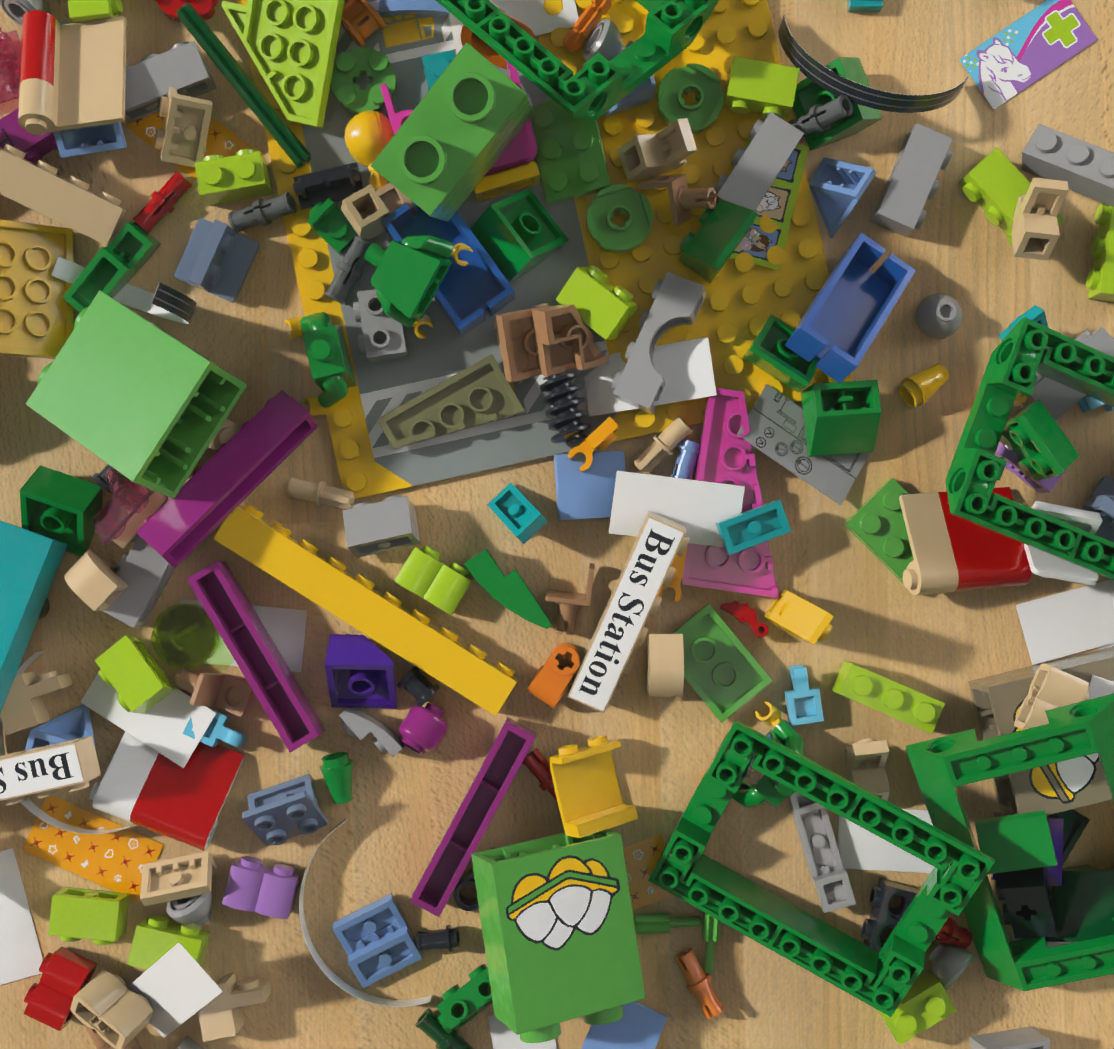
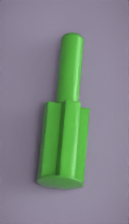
M703 912L702 938L706 941L704 971L712 973L714 971L716 942H720L722 922Z
M668 913L634 914L636 934L670 933V928L700 927L702 925V918L700 916L669 918Z

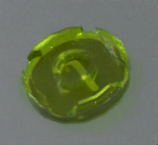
M180 603L168 607L158 615L154 630L152 631L151 641L155 653L164 663L176 668L189 669L202 665L213 656L219 643V633L203 607L197 604Z

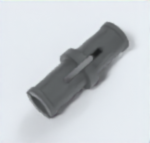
M841 95L824 105L817 104L811 107L808 113L792 119L788 123L804 133L803 138L815 131L823 132L830 127V124L850 116L853 113V105L846 95Z
M287 192L269 200H256L251 206L232 211L228 214V220L231 228L238 233L260 224L267 226L274 219L297 212V206L293 196Z
M354 236V240L343 261H338L336 265L338 270L328 290L324 293V295L340 304H344V300L355 279L359 280L362 273L359 271L365 262V253L371 245L358 236Z

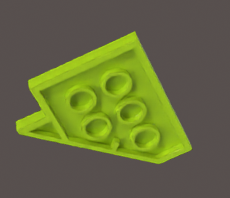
M247 0L246 5L222 1L221 6L287 120L323 128L345 0Z

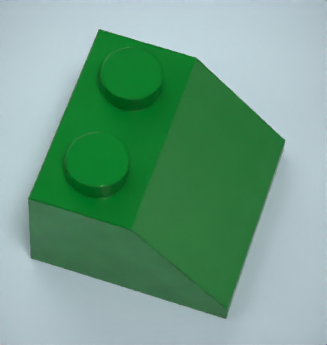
M838 57L825 66L846 79L870 87L859 58ZM807 77L797 83L793 108L798 118L808 113L811 107L817 104L824 105L839 96L825 90ZM852 102L853 113L850 116L830 124V127L823 132L815 131L805 136L809 149L816 150L859 133L883 119L880 110Z
M530 188L490 205L470 228L509 281L530 272L569 241Z
M722 199L715 208H706L698 220L702 224L696 234L690 231L679 246V249L683 251L679 261L711 283L745 237L758 213Z
M40 465L20 489L22 528L66 543L68 545L65 551L82 557L89 549L102 512V487Z

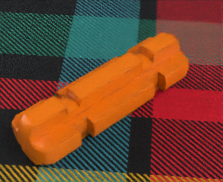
M612 0L591 1V6H587L572 26L573 31L569 30L563 38V46L572 53L579 51L583 45L582 42L588 39L593 29L602 20V15H606L611 8Z

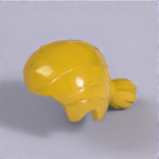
M366 110L358 113L348 122L344 139L351 157L357 163L368 167L371 173L369 185L371 184L376 191L387 185L388 180L374 170L371 164L392 139L394 133L390 120L385 115L377 111Z

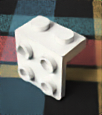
M1035 501L1032 506L1034 510L1094 535L1103 522L1098 512ZM1024 544L1029 566L1034 574L1044 578H1055L1076 584L1095 585L1099 579L1097 573Z

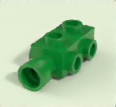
M485 964L472 971L468 975L471 980L461 988L457 984L441 996L444 1001L436 1006L441 1013L438 1016V1020L448 1034L454 1030H459L493 1003L492 994H488L490 981L488 967ZM462 1007H464L463 1015L461 1014Z

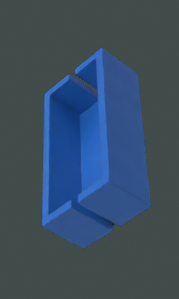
M412 201L417 213L416 216L412 217L410 208L405 203L381 220L385 231L392 241H402L407 236L431 235L453 243V246L458 243H465L473 250V252L463 249L458 253V259L469 263L466 266L457 264L452 256L448 258L452 261V264L433 297L461 337L486 320V311L492 316L515 300L514 289L457 211L446 222L429 216Z
M862 232L844 252L785 344L786 347L808 362L813 358L818 362L815 367L838 383H841L857 368L916 271L891 253L876 271L872 273L869 269L883 255L886 249Z

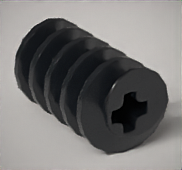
M570 371L554 374L543 378V380L548 381L540 385L542 392L551 393L543 398V404L553 406L545 412L546 417L556 419L548 425L549 430L559 432L551 437L552 443L561 444L588 437L583 435L582 432L590 428L591 425L580 422V419L586 416L588 411L577 409L578 405L585 402V398L575 397L574 395L583 387L580 384H572L571 381L580 375L579 372Z

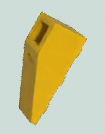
M781 590L779 598L774 600L763 617L793 638L814 645L817 640L822 642L828 636L833 627L830 621L834 616L787 590Z

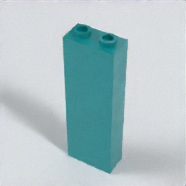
M1 520L0 713L68 545Z

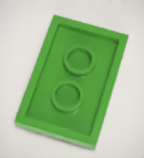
M554 100L531 106L533 116L530 119L537 142L536 155L546 200L549 205L593 194L612 185L597 120L572 117Z
M889 478L844 525L903 584V572L907 569L909 563L914 560L899 501L901 495L908 493L894 478Z
M706 604L671 633L683 634L684 678L721 723L773 681L710 604Z

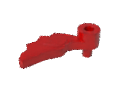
M735 600L731 604L724 603L720 605V609L733 615L740 623H747L755 637L763 639L767 636L769 627L763 622L758 623L755 610L750 609L747 603L740 604Z

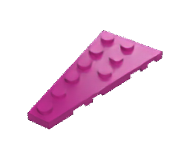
M716 388L717 395L707 397L695 480L745 486L741 513L763 505L752 445L742 439V437L750 432L744 392ZM743 424L744 433L738 436L737 433ZM768 541L731 555L726 554L724 547L687 544L681 584L779 598Z

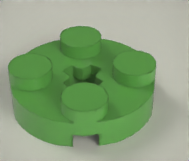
M366 47L354 48L348 52L340 53L333 66L330 83L336 100L353 115L366 110L383 111V107L386 105L380 85L387 84L392 98L395 97L397 91L396 74L387 56L383 52ZM361 75H367L369 79H373L372 83L367 84L366 89H361L360 85L355 83L356 79H359Z
M695 63L670 70L660 83L657 95V109L659 115L668 125L677 119L687 118L692 134L701 133L715 122L723 106L724 95L722 94V88L717 75L709 68ZM693 91L696 93L695 99L699 102L696 105H686L681 95L683 93L689 95Z
M624 184L610 185L600 190L590 203L586 217L587 229L593 241L603 251L614 253L629 252L639 247L648 238L653 221V212L648 199L641 192L638 193L636 190L631 189L630 186ZM615 211H620L621 215L629 217V220L624 222L623 227H618L617 224L611 223L610 220L614 218Z

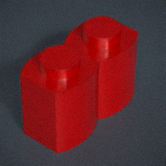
M60 947L53 954L49 952L39 968V972L42 973L39 984L34 983L24 998V1002L27 1003L24 1015L61 1031L69 1024L74 1015L70 1010L73 997L90 982L97 963L64 947Z

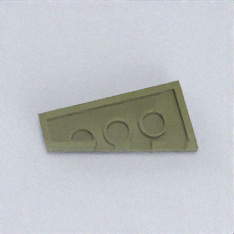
M491 354L380 417L377 421L392 447L398 449L525 413V410L509 382L506 381L505 375L494 356Z

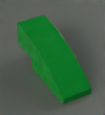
M126 222L109 245L101 247L62 298L79 312L90 306L99 290L113 298L149 260L161 243L136 222Z
M488 549L483 550L464 563L476 581L507 609L545 629L552 626L551 621L517 569L505 576Z

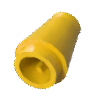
M937 363L904 378L902 384L898 387L899 394L908 406H923L949 379V373L943 365Z

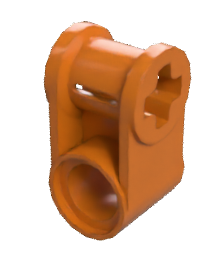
M349 0L348 3L344 4L341 25L359 47L365 46V40L376 30H383L386 27L380 14L365 0Z
M570 643L557 645L544 665L539 668L526 691L554 708L579 667V650ZM567 651L570 652L573 664L566 663L564 667L560 666V658L557 654L564 655Z

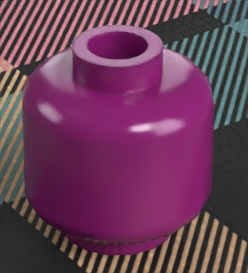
M427 703L425 708L417 705L413 706L399 727V733L403 737L401 743L421 755L425 751H435L448 731V725L442 719L444 712L430 703Z

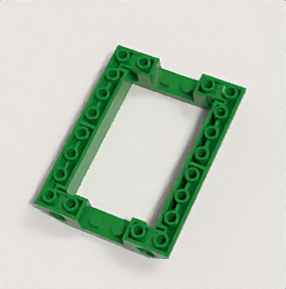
M489 0L436 1L572 117L597 120L689 47L719 0H635L650 12L647 14L644 35L610 61L598 52L585 62L583 69L574 76L573 71Z
M1026 317L1021 318L990 356L945 479L950 514L1114 580V542L1006 497L992 493L996 481L1001 480L1007 460L995 456L1013 403L1017 396H1031L1038 378L1036 373L1114 407V357Z
M1114 693L1046 710L1049 724L978 741L975 729H970L907 745L906 751L933 826L979 850L957 789L958 786L1098 753L1114 803ZM988 875L985 876L963 909L986 977L1022 991H1029L1114 974V935L1048 948L1045 937L1023 938L1010 941Z
M735 720L674 828L648 881L891 1017L924 969L926 950L950 914L954 913L957 916L961 914L995 863V859ZM752 760L751 768L934 866L879 953L871 950L866 944L702 854L713 829L732 795L736 794L743 782Z

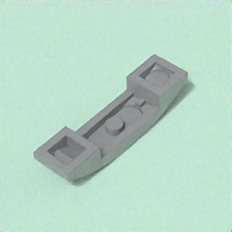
M797 792L788 796L804 856L823 912L827 913L855 905L856 901L841 860L827 809Z

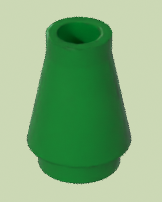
M336 752L322 757L320 770L334 804L347 803L353 799V760L349 759L347 752Z

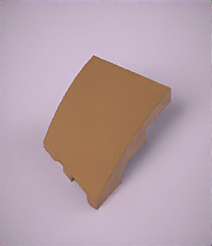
M572 304L531 308L496 315L506 381L516 382L538 375L551 376L573 369L586 370L608 364L607 356L601 353L592 339L594 337L588 327L584 326L582 317Z

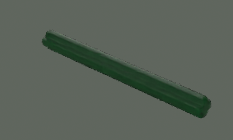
M189 3L180 7L176 12L179 20L296 167L301 168L308 164L311 160L308 150L195 8Z

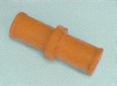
M688 948L687 952L683 950L673 959L677 962L688 982L686 987L689 993H694L705 1013V1017L711 1019L713 1016L714 1018L721 1014L725 1007L711 985L712 978L709 973L703 971L693 953V949Z

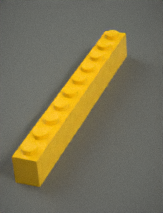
M248 503L245 507L238 506L224 520L214 536V540L494 716L497 715L518 681L513 676L515 671L500 661L494 665L485 659L487 653L479 647L470 644L467 648L457 641L459 635L444 626L440 630L429 624L431 620L429 616L417 609H414L413 612L408 611L401 606L403 600L389 591H386L383 595L373 589L375 583L362 574L354 577L345 571L348 566L333 556H330L327 560L317 554L320 549L306 539L298 542L289 535L292 531L281 523L275 521L271 525L262 519L264 513Z

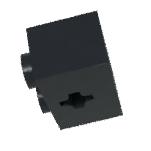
M1036 868L1001 873V879L996 880L997 895L999 900H1005L1006 904L1002 905L1005 925L1012 926L1015 939L1057 936L1055 910L1045 869Z

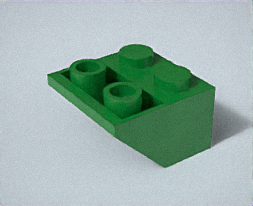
M878 380L816 383L801 392L808 457L871 453L874 451L882 413Z
M1040 399L1027 404L1010 416L1000 439L1001 443L1008 450H1013L1019 458L1018 465L1021 471L1027 477L1033 478L1034 481L1059 476L1079 456V453Z

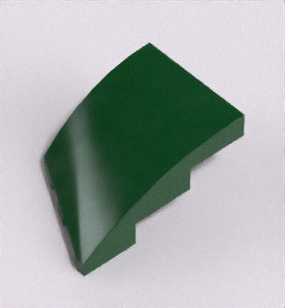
M1089 864L1062 868V886L1052 885L1051 891L1057 936L1045 937L1046 942H1079L1114 935V922L1112 919L1114 917V868L1099 870Z

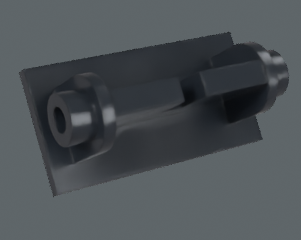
M357 162L293 177V188L296 196H298L301 210L312 208L321 201L325 202L328 198H331L334 202L344 200L364 188Z

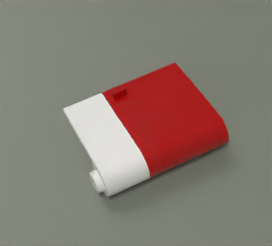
M125 731L102 781L98 780L95 783L89 799L93 800L92 807L94 809L206 851L215 835L219 823L218 816L245 755L220 745L211 747L199 742L185 767L182 768Z

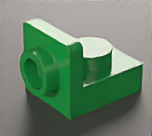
M328 198L325 202L317 203L310 211V218L307 220L308 224L340 256L351 246L354 236L359 237L343 212L331 198Z

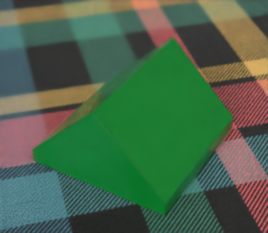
M771 314L743 358L798 393L810 383L817 369L815 366L818 361L813 358L808 362L786 347L785 344L795 329Z
M1045 810L974 820L980 851L995 859V863L987 875L1058 866Z

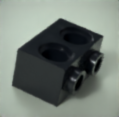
M879 878L878 886H873L870 893L869 904L872 906L869 919L865 918L861 929L863 942L871 950L877 953L880 952L886 940H880L881 932L886 928L896 927L920 890L919 888ZM893 896H902V902L898 907L888 908V902Z

